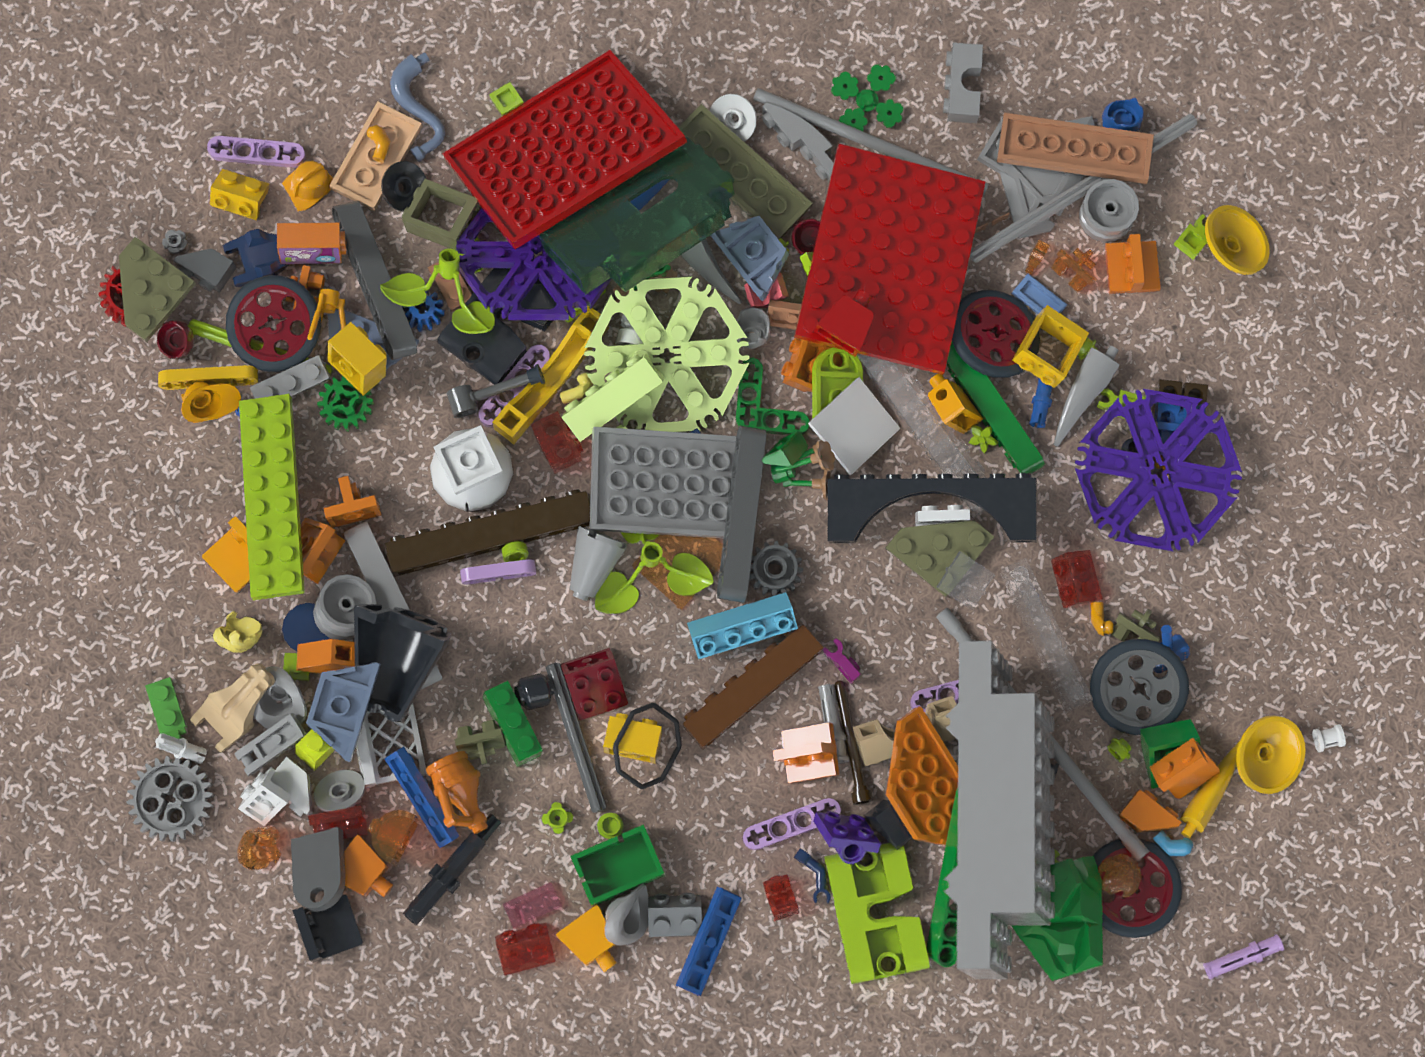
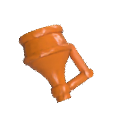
M465 751L455 752L429 765L426 768V772L432 778L435 789L434 796L439 797L445 816L443 820L445 826L448 828L451 826L468 827L474 834L488 828L487 818L484 812L480 811L478 805V788L481 773L469 762L467 753ZM452 804L455 805L463 813L464 816L457 815L454 812Z

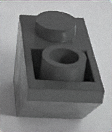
M212 248L176 256L174 259L181 272L189 278L193 276L198 279V284L209 292L214 289L220 293L236 270L232 260Z

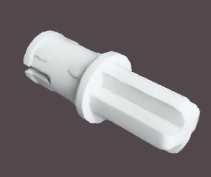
M161 733L155 740L157 748L174 754L178 759L183 757L197 764H201L205 757L197 754L206 755L207 753L205 748L188 743L185 738L177 739Z

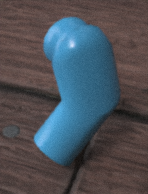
M1163 830L1153 838L1169 856H1186L1191 853L1193 848V842L1189 838L1171 840Z

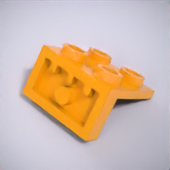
M234 516L228 522L231 529L202 555V558L235 593H238L250 582L247 529Z

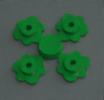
M875 64L871 67V73L867 75V81L870 82L872 90L865 89L859 92L857 87L858 79L855 77L851 78V74L846 71L842 72L839 77L833 78L832 95L840 96L844 101L848 100L849 96H857L856 103L859 107L854 110L846 109L844 115L840 116L839 122L864 131L863 126H866L868 123L867 118L864 117V111H871L875 107L878 113L877 121L883 122L886 128H892L895 122L900 123L902 121L903 106L900 103H894L892 99L886 100L885 103H878V96L875 93L881 89L888 91L890 85L896 81V76L890 72L889 66L885 65L882 67Z

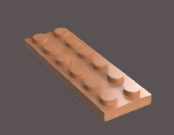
M1004 113L997 162L1147 184L1154 134Z

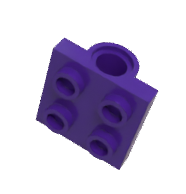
M827 811L826 813L816 812L813 822L828 846L835 848L843 862L854 864L864 857L865 852L878 853L881 843L862 816L851 814L850 816L839 815L833 811Z

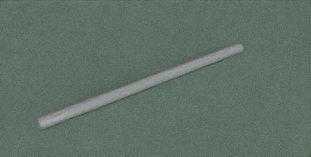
M757 88L753 100L763 104L769 103L779 106L801 117L808 123L890 157L971 177L760 88ZM985 183L983 196L985 195L986 190L988 188V183Z

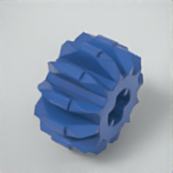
M425 291L426 300L419 305L411 307L402 306L410 328H414L417 325L418 331L422 332L424 325H427L428 330L432 331V322L436 325L441 324L439 317L445 316V311L441 309L444 303L443 300H437L438 294L436 292L429 295V291ZM426 306L428 312L424 310L425 313L420 314L418 309L422 310L421 307Z

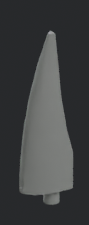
M679 209L674 211L671 216L677 224L667 232L665 237L684 260L706 281L738 304H741V299L722 273L703 233L692 218L684 217Z
M1110 345L1105 354L1094 348H1091L1065 402L1054 446L1058 447L1082 413L1109 384L1120 365L1114 361L1119 351L1117 348Z

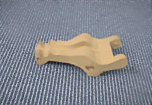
M261 663L251 665V668L243 673L231 686L210 693L190 721L197 727L206 719L223 737L215 748L220 753L224 752L254 727L253 715L256 705L266 690L275 683L274 676L267 672L265 666Z

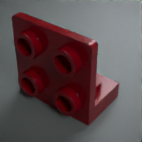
M610 648L561 663L579 720L628 705L624 687Z

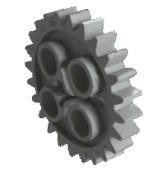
M166 756L163 764L158 758H155V767L146 763V773L137 771L140 780H131V783L136 788L135 790H127V793L134 796V799L126 801L128 805L134 806V809L128 813L131 816H138L133 821L135 825L143 823L140 829L142 833L151 829L149 837L152 839L159 833V840L162 842L166 840L167 835H169L172 842H175L178 834L183 840H186V831L195 835V825L204 827L200 819L202 817L210 818L205 809L214 807V805L207 802V799L214 797V794L206 790L212 787V784L210 782L203 783L208 775L206 773L198 775L201 767L196 765L191 768L192 761L189 759L182 765L181 758H175L174 763H172L171 758ZM164 775H169L171 779L170 784L166 788H160L159 779ZM181 777L182 781L176 788L177 780ZM193 786L194 795L189 799H184L182 796L184 788ZM173 794V797L176 798L175 802L168 803L165 800L166 795L171 796ZM152 799H157L159 803L157 810L148 812L147 803ZM164 810H165L164 818H163V820L160 821V820H159V816H160V815L164 812ZM175 810H181L182 819L178 823H172L170 819L172 812Z

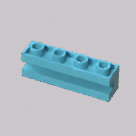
M786 592L687 623L698 659L798 629L793 608Z

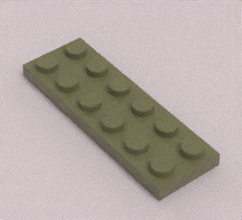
M702 104L678 127L685 135L687 142L676 150L751 218L760 216L777 239L782 238L811 208L813 203Z

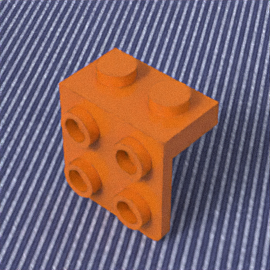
M1194 738L1150 766L1163 792L1169 790L1177 799L1189 794L1220 771L1216 763Z

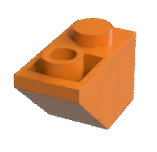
M328 639L303 643L297 646V671L321 674L322 672L355 667L354 642Z
M1140 789L1135 792L1118 814L1122 821L1137 833L1175 829L1182 823L1177 819L1179 815L1167 806L1163 808L1156 802L1158 800L1156 796L1147 790L1143 792Z

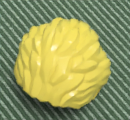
M232 611L226 616V627L221 626L215 629L213 639L219 646L226 648L228 651L242 653L252 648L258 642L263 632L262 624L256 619L247 616L238 619L236 618L237 612Z

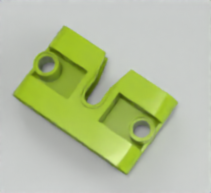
M890 843L880 845L878 853L865 852L873 858V863L868 867L860 865L859 862L847 864L842 861L838 853L824 856L851 984L930 968L920 917L891 916L874 919L869 913L871 906L890 902L912 891L913 886L904 845L897 850ZM885 957L892 958L896 963L895 969L891 972H886L881 967V960Z

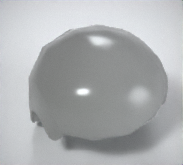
M755 307L740 311L736 321L747 338H739L737 342L747 341L749 346L743 347L750 349L764 345L771 334L769 316L762 309Z

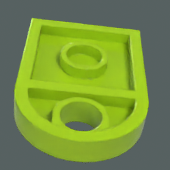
M834 347L824 350L817 356L812 368V419L858 377L863 381V368L857 356L854 357L845 350ZM835 353L842 357V365L840 367L833 363V355Z

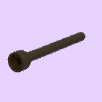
M838 680L834 684L844 735H846L845 741L855 786L852 788L853 793H851L853 805L873 801L872 790L868 789V785H865L845 684L843 681Z

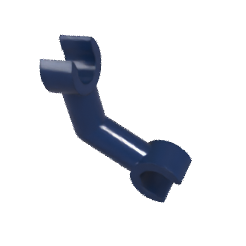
M799 849L794 858L816 873V891L812 897L814 903H817V894L819 892L825 893L826 903H829L831 896L827 891L826 868L806 851Z

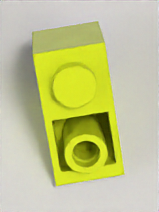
M311 729L296 744L295 754L315 771L334 752V749L318 733Z

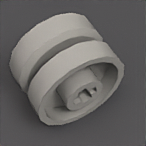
M1106 179L1095 183L1087 191L1079 211L1081 227L1093 240L1103 243L1115 242L1124 238L1136 220L1139 211L1138 197L1130 186L1116 179Z
M339 575L328 580L319 593L313 611L315 623L320 631L331 639L353 640L355 605L376 604L373 590L364 580L352 575Z

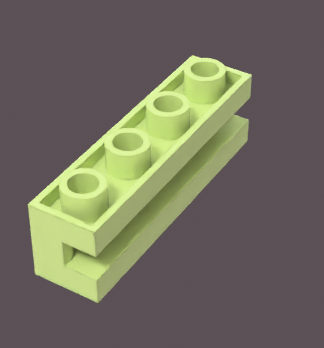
M646 353L641 357L636 354L626 362L628 367L621 372L618 369L614 370L605 377L607 382L599 387L595 384L585 392L586 397L580 402L575 399L564 407L566 412L563 414L562 419L580 442L592 434L593 427H602L663 382L664 376L659 370L654 368L651 364L652 360Z

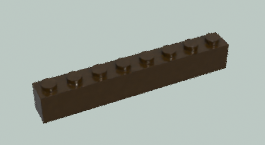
M580 489L565 493L566 496L564 497L548 496L540 500L541 503L533 505L530 502L516 505L514 510L498 509L490 513L491 516L483 518L480 515L466 518L464 523L455 524V522H448L440 526L441 529L430 531L429 528L416 531L414 536L406 538L405 535L394 536L390 538V542L385 543L394 577L501 550L506 544L511 542L527 543L574 531L579 526L583 528L589 527L590 504L587 492H581Z

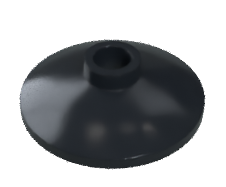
M408 161L396 162L389 166L381 182L382 194L388 205L397 211L404 212L405 208L411 205L415 190L418 186L421 187L424 179H426L424 172L416 164ZM399 183L403 185L402 192L399 190Z

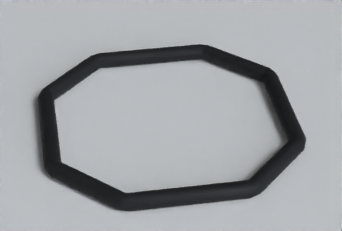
M650 703L632 710L613 744L617 773L639 789H646L663 782L682 746L678 719L656 703ZM654 708L674 723L677 746L662 775L659 778L641 784L621 770L618 746L634 715Z

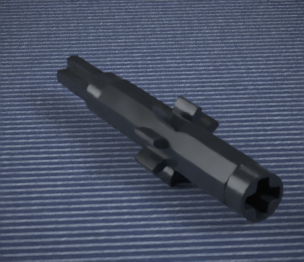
M490 813L487 817L486 823L488 828L477 834L471 832L442 867L436 863L428 872L432 879L402 913L411 923L417 926L447 891L453 894L460 886V882L457 879L486 845L485 842L501 824V821Z

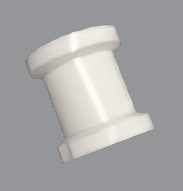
M1340 724L1334 725V728L1321 731L1314 729L1312 731L1314 744L1318 752H1323L1325 748L1343 747L1346 745L1344 731Z

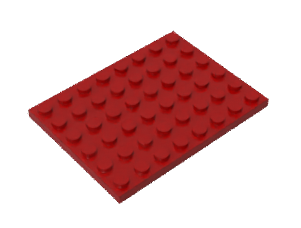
M609 50L443 152L442 155L514 249H517L682 146L687 140L674 122L615 54Z
M838 144L794 337L841 349L814 332V329L843 295L854 299L857 292L863 290L872 297L866 308L874 313V317L858 354L943 375L946 369L986 181Z

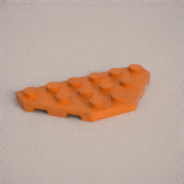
M918 706L900 718L896 723L886 796L914 840L946 846L955 793L958 788V765L922 707Z

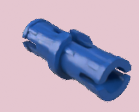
M1038 378L1036 395L1032 397L1033 410L1029 425L1035 427V423H1037L1036 428H1045L1048 408L1052 405V399H1050L1052 386L1043 383L1040 378Z

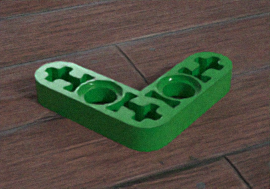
M756 358L744 360L742 363L749 362L747 368H749L750 364H754L755 369H759V372H754L753 382L758 381L759 383H742L743 380L748 381L749 372L745 370L738 387L736 425L738 428L740 425L764 429L768 434L790 435L796 431H800L802 435L805 434L809 428V418L805 413L760 408L763 365ZM745 389H753L757 394L756 398L752 401L745 400L742 397V392ZM741 404L747 407L756 406V409H750V418H754V421H750L749 425H744V420H740V417L745 416L746 408H740ZM774 415L778 417L780 424L776 428L768 427L765 423V419L768 416ZM784 416H788L787 422H795L796 418H801V422L805 423V426L802 425L800 430H796L795 425L787 424V429H782Z

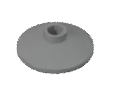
M339 770L328 774L315 788L314 800L316 805L321 810L329 813L343 812L352 808L362 799L365 793L364 779L359 773L352 770Z

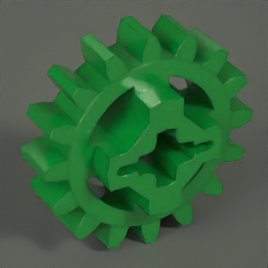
M343 376L342 381L339 382L335 377L332 378L333 385L324 384L327 390L326 393L319 392L320 398L323 399V401L317 402L318 407L323 409L319 412L321 417H327L325 422L328 426L334 422L335 430H339L341 426H344L346 432H349L350 425H354L356 429H359L358 422L367 423L365 415H372L373 413L372 409L368 407L374 405L373 399L368 398L372 395L371 391L369 390L363 396ZM344 388L354 389V391L350 392L344 390ZM336 393L333 401L329 402L331 396ZM343 399H347L349 402L348 407H344ZM362 404L360 411L356 414L358 405ZM341 414L347 416L348 419H342L336 416Z

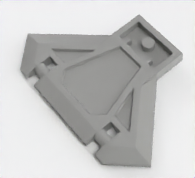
M1092 116L1066 121L1095 126ZM1002 117L977 160L1000 174L1012 220L1015 223L1036 210L1038 205H1044L1081 182L1084 175L997 162ZM1064 209L1057 212L1056 215L1060 216ZM1049 217L1017 238L1021 239L1051 232L1055 224L1049 220Z

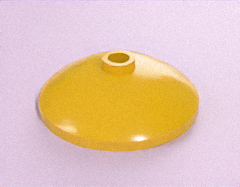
M1232 205L1220 206L1209 214L1205 223L1207 244L1214 257L1224 267L1242 275L1255 274L1265 267L1270 254L1269 242L1263 228L1251 214Z
M1275 715L1260 718L1247 728L1237 748L1236 764L1241 779L1249 788L1259 793L1273 794L1286 789L1295 781L1303 767L1306 751L1305 741L1300 729L1291 720Z

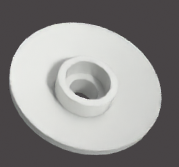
M727 94L718 98L711 106L710 112L742 141H746L752 136L756 128L757 116L753 105L746 98L737 94ZM734 113L739 116L738 122L733 121L732 116Z

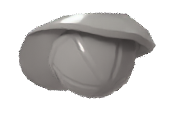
M275 666L266 667L265 670L274 676L275 683L261 697L256 705L253 716L266 729L271 728L289 714H294L299 723L302 724L307 716V708L296 682L284 669Z
M644 883L628 896L617 898L608 906L605 915V936L612 944L628 945L634 943L644 935L648 928V892Z

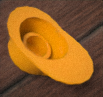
M306 161L300 164L282 184L297 211H304L314 206L331 191L330 184L334 177L328 173L321 163Z
M196 382L190 385L185 393L181 394L183 401L181 412L183 417L192 423L219 419L239 407L241 395L235 386L228 383L211 385L206 382Z

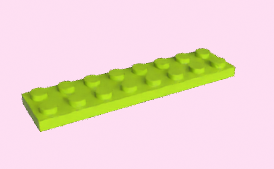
M290 394L239 401L251 599L261 600L304 594L292 397Z

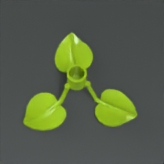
M444 249L439 253V265H434V271L426 285L423 278L412 273L398 275L388 282L380 284L381 291L389 300L401 306L411 307L419 305L426 300L425 291L430 289L437 274L440 273L445 279H455L458 298L462 307L454 311L452 315V323L455 328L469 334L486 333L494 328L495 319L489 307L486 310L479 301H474L469 305L465 304L459 280L460 256L464 254H459L454 249ZM479 268V269H477V270L475 271V273L480 272V271L483 270L484 268Z
M621 532V535L628 543L635 544L642 541L644 546L640 556L641 562L628 581L624 574L611 572L595 595V608L606 614H619L631 609L639 597L637 588L631 584L644 566L655 567L662 563L667 570H670L667 576L668 586L674 593L681 596L694 595L711 586L714 580L708 567L699 558L689 553L675 555L672 566H670L666 558L662 557L663 551L658 543L646 541L656 539L659 534Z

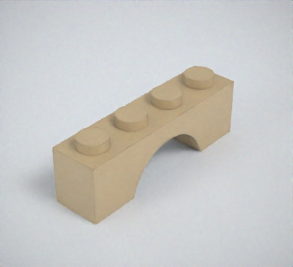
M953 696L928 703L925 711L943 742L955 739L945 728L950 725V719L945 716L957 705ZM878 719L853 727L857 747L865 766L878 764L892 757L896 729L885 727Z

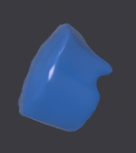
M1135 97L1130 100L1111 102L1103 111L1102 125L1107 128L1138 132L1144 116L1143 108Z

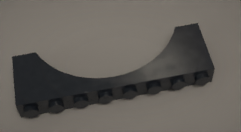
M1002 473L989 474V478H979V474H963V478H953V474H938L937 478H927V474H912V479H901L900 474H887L886 479H875L873 474H862L860 479H850V475L839 474L834 475V479H828L827 541L829 543H856L867 524L882 510L903 499L926 494L949 495L967 500L990 514L1003 528L1011 543H1037V479L1031 478L1030 473H1017L1016 478H1005V474Z

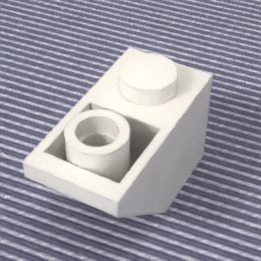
M286 757L277 767L270 781L292 795L289 799L292 802L289 805L290 809L300 817L303 813L310 817L313 813L310 776Z

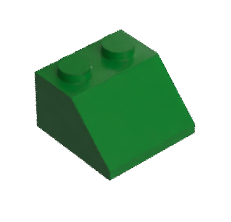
M1191 719L1140 729L1141 749L1151 789L1158 788L1159 786L1150 766L1192 738L1201 746L1200 736Z

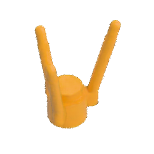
M332 289L320 290L317 309L307 337L308 340H312L319 317L321 316L322 323L324 313L333 314L336 309H339L341 329L346 326L345 299H340L339 291Z

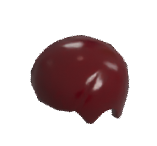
M807 219L802 220L795 226L791 237L793 247L799 254L803 255L806 252L814 251L820 221Z
M173 320L162 324L157 333L156 343L160 352L169 359H179L188 355L192 350L195 337L192 329L186 323Z

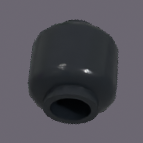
M538 673L520 678L517 686L514 687V694L520 706H523L526 710H533L548 706L551 702V695L555 694V689L551 680H547L543 674Z

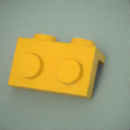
M222 169L211 185L210 205L257 220L260 205L269 191V183Z

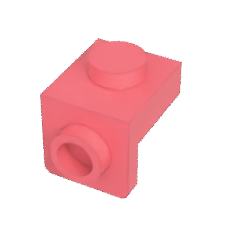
M779 273L764 301L759 299L748 283L744 285L750 306L755 308L769 307V300L781 301L789 296L782 273Z

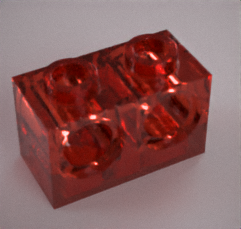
M558 411L530 424L531 430L554 474L582 461L580 453L584 452L577 438L572 439L569 433L571 429L561 418ZM550 426H557L560 429L559 433L554 436L548 435L546 430ZM562 448L571 450V454L567 458H561L557 453Z

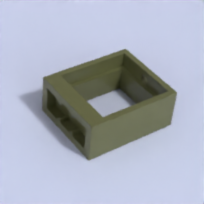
M424 179L421 187L418 186L415 190L411 205L405 208L402 221L408 233L456 250L458 239L482 207L473 196ZM431 195L463 207L450 231L418 220Z

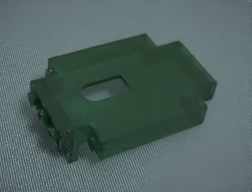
M686 137L687 142L539 234L543 249L585 294H588L610 278L624 292H627L725 226V221L732 217L729 208L731 205L729 198L735 195L733 188L734 179L730 172L727 170L723 171L713 156L708 157L705 154L704 149L699 143H694L690 138ZM671 179L678 183L677 189L672 194L643 213L630 202L663 180Z

